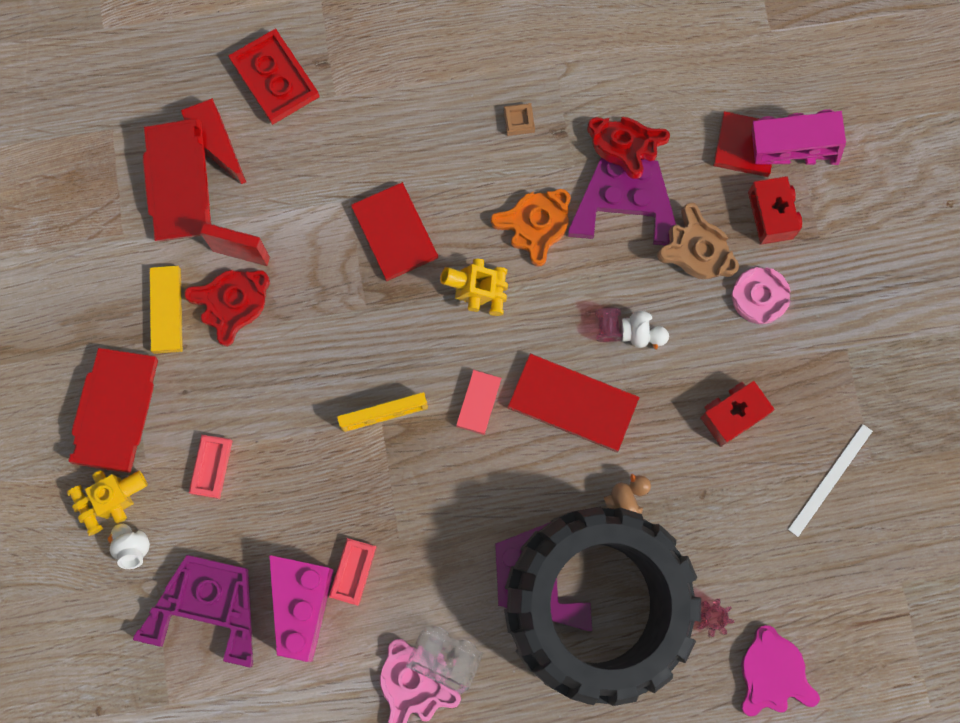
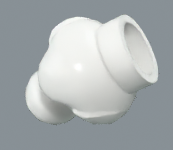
M635 311L631 314L630 318L621 319L622 342L630 341L637 348H643L651 342L653 348L657 350L659 346L667 343L669 333L661 326L650 330L649 321L652 319V315L645 311Z
M120 523L113 527L111 535L108 537V541L111 543L110 553L117 560L119 567L135 569L142 565L143 557L148 553L150 547L148 537L144 532L137 531L134 533L127 524Z

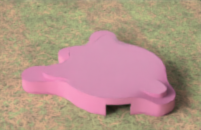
M395 639L389 644L388 657L380 675L381 690L390 707L388 723H407L411 713H417L422 721L427 722L439 707L455 708L460 704V694L448 687L444 682L439 665L429 653L410 646L403 639Z

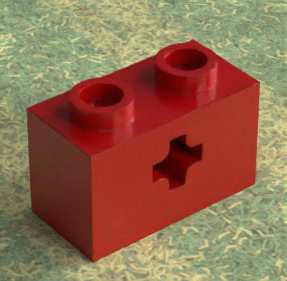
M788 176L753 182L748 195L760 245L794 239L802 228V217L800 212H796L794 204L796 193L793 185L789 184Z
M742 381L728 391L731 396L723 401L718 397L704 407L707 412L700 419L720 447L775 410L755 381L748 385H745ZM738 407L741 412L733 416L730 411Z

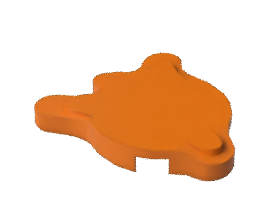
M564 189L535 194L533 191L523 196L509 211L494 213L491 216V225L497 230H513L515 234L511 239V245L514 248L528 251L532 264L541 267L546 263L549 248L557 243L567 230L570 194Z

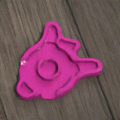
M763 625L758 627L755 631L754 640L747 649L745 656H743L741 663L742 675L746 683V696L741 704L742 712L752 717L756 716L763 708L768 707L782 713L788 708L787 700L789 697L795 698L807 707L816 706L820 701V696L807 682L805 663L798 648L792 642L781 637L772 626Z

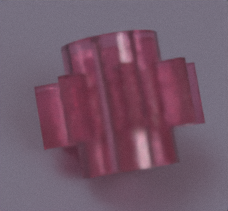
M718 598L713 601V606L711 607L707 601L701 602L704 609L701 612V623L696 628L708 629V637H714L715 630H718L722 635H727L725 626L735 622L729 619L728 612L732 609L731 606L721 607V602ZM710 612L719 613L720 617L716 619L718 624L709 623L708 619L711 618Z

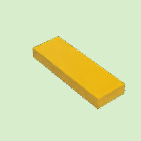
M179 266L150 268L151 352L153 354L183 352L181 268Z
M423 392L340 415L337 418L342 431L348 432L426 410L428 405L425 393Z

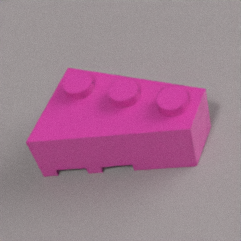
M826 109L810 115L793 113L784 118L766 116L758 121H753L752 140L755 164H790L792 159H805L806 165H814L816 160H830L831 165H839L846 145L842 111L834 112L833 110Z
M269 555L277 656L313 662L334 570L324 566Z

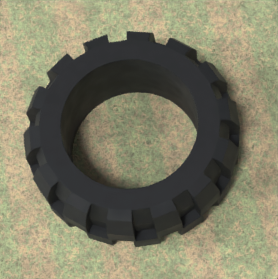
M600 506L571 511L550 520L551 523L540 531H535L520 548L522 553L515 566H511L505 589L508 590V600L504 613L507 631L512 635L517 647L516 653L528 670L541 679L546 686L575 701L593 706L595 703L618 706L637 702L639 695L648 691L656 693L673 679L671 671L679 661L686 663L696 643L691 638L694 621L701 622V598L695 597L692 582L696 581L697 575L689 557L680 554L675 547L677 540L660 524H652L643 519L642 514L623 508H601ZM599 544L622 552L636 564L647 583L650 596V612L641 637L626 653L606 662L588 663L582 662L573 656L559 639L551 616V594L556 578L564 565L580 551Z

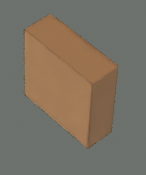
M531 103L504 106L507 136L535 133Z

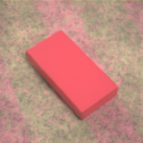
M473 370L456 427L485 435L502 378Z
M201 434L189 494L220 499L233 442L231 439Z
M349 538L346 539L329 598L357 606L360 605L376 552V546Z

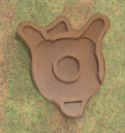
M687 203L681 210L685 228L679 225H674L670 228V242L657 252L658 260L662 263L676 264L686 273L698 279H712L719 276L730 277L734 275L739 269V263L735 259L733 252H729L726 242L728 237L721 229L708 223L702 217L695 203Z

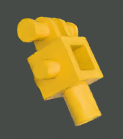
M476 258L473 259V264L460 271L449 267L443 269L440 276L441 284L456 288L455 299L468 302L469 311L478 312L480 305L491 301L489 314L493 316L503 315V303L507 301V295L503 291L508 290V283L505 282L508 272L506 268L496 267L491 270L484 267L483 259Z
M103 470L94 473L92 477L95 484L84 489L88 495L87 497H85L81 485L67 491L68 496H71L74 502L72 505L74 512L79 511L81 514L78 516V520L80 523L85 524L88 536L94 535L103 529L96 519L97 516L105 519L113 517L116 524L127 519L124 509L134 504L130 496L148 486L140 470L122 480L113 474L106 477Z

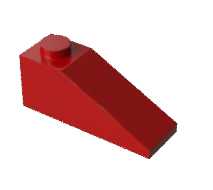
M213 98L182 109L181 113L184 120L195 118L201 120L205 154L240 184L246 183Z

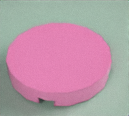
M767 267L750 268L743 272L733 285L731 294L733 306L738 314L748 322L756 324L772 323L779 319L789 307L790 287L783 275L774 269Z

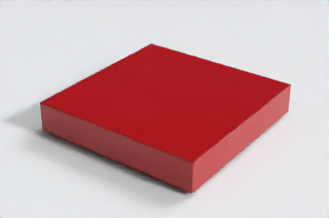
M724 111L713 166L769 177L772 164H755L752 126L753 121H758L760 118Z
M203 223L200 233L213 252L264 266L268 265L270 256L260 237Z

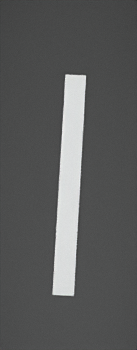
M865 425L860 427L788 529L799 537L873 432Z

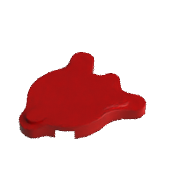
M621 117V121L609 122L610 118H592L588 122L587 131L592 137L596 153L604 160L621 166L632 179L640 178L643 174L644 168L641 159L654 161L657 157V147L667 144L670 139L668 130L649 128L628 117Z
M229 270L218 275L211 283L205 286L188 287L184 294L189 303L205 305L207 307L205 312L201 314V321L205 325L216 328L219 344L228 347L233 344L237 332L242 327L252 323L263 311L270 278L262 270L254 272Z

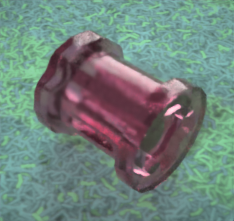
M601 308L596 310L595 315L598 318L599 334L596 335V340L605 343L622 340V333L619 332L620 309Z

